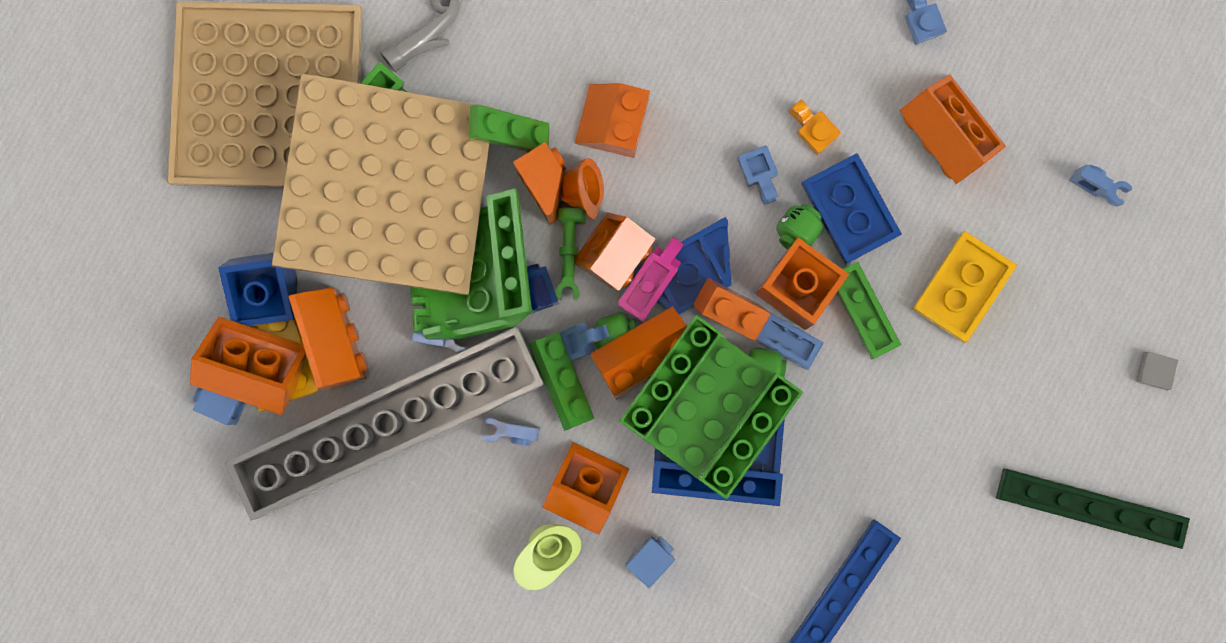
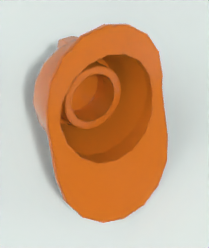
M585 158L580 165L564 173L562 180L563 190L560 196L572 208L584 209L590 219L595 220L604 197L603 178L596 162L590 158Z

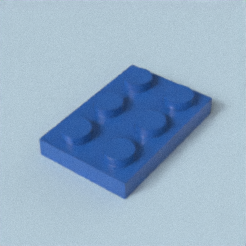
M858 153L801 183L814 209L821 215V221L845 265L902 235Z

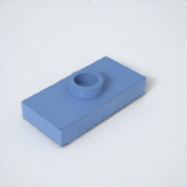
M773 313L769 316L756 339V342L771 350L780 352L781 356L806 370H809L824 343Z

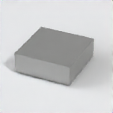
M1143 352L1136 382L1164 390H1171L1178 360L1151 352Z

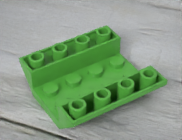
M695 315L619 422L727 500L801 397L803 391L780 374L772 373L722 337L723 333L698 315Z

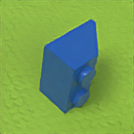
M274 253L232 258L218 267L231 321L252 326L294 320L295 316L288 296L297 294L295 270L272 267Z

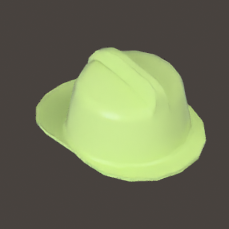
M546 524L536 528L530 535L527 546L515 559L513 572L519 586L526 590H539L551 584L579 556L581 539L577 532L569 526L559 524Z

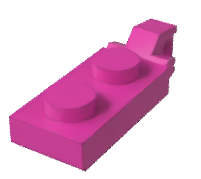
M673 237L665 250L657 247L654 252H651L617 305L644 322L677 273L681 262L676 259V256L684 244Z

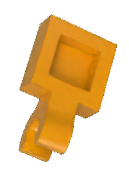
M801 99L789 110L793 118L803 126L797 132L798 136L816 155L822 152L841 134L839 129L822 111L813 116L810 108Z

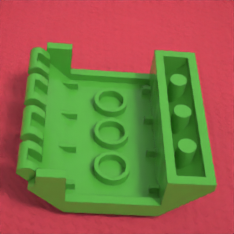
M516 188L486 196L487 206L480 208L468 295L410 287L411 306H423V309L412 310L414 333H423L425 339H462L515 327L532 313L519 195Z

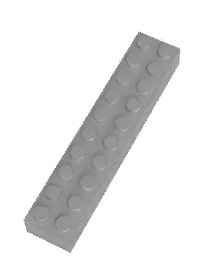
M515 327L226 461L225 464L250 521L273 513L545 386V383L520 328Z

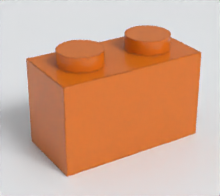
M707 278L693 303V306L702 315L756 341L771 315L760 304L710 278Z

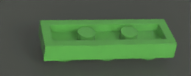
M482 105L470 106L469 138L530 152L544 142L549 147V123Z
M859 262L844 268L843 270L849 276L839 288L837 294L871 360L901 346Z
M558 332L530 343L529 346L564 431L595 419L560 333Z

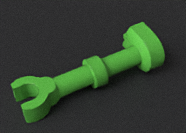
M561 208L557 210V220L563 223V247L559 248V256H562L561 283L556 288L558 300H562V291L565 288L573 290L574 300L579 298V289L574 283L575 257L578 256V248L575 247V224H585L586 211L582 208Z

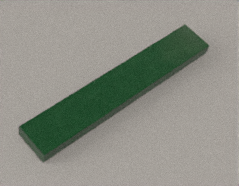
M1005 468L1002 470L996 499L1180 549H1183L1190 518Z

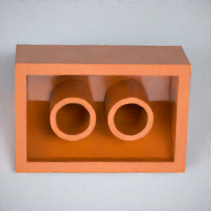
M950 74L926 88L899 110L904 116L906 125L918 134L926 151L935 156L941 164L943 173L952 179L955 184H958L1006 147Z
M332 287L288 296L316 388L332 390L366 379L365 371L368 370V363L364 353H359L355 342L359 340V334L355 324L349 322L346 312L350 311V305L345 293L341 294L340 290Z
M673 306L590 353L616 400L648 382L687 328V325Z
M218 316L191 358L190 385L282 415L296 389L307 357L303 344Z

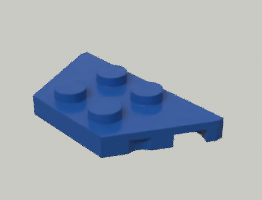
M726 217L681 242L684 245L676 256V259L681 264L656 303L666 310L673 306L680 315L694 307L693 303L707 278L727 288L732 285L729 261L728 220ZM642 263L634 269L633 279L635 278V276L637 275V273L639 272L644 263Z

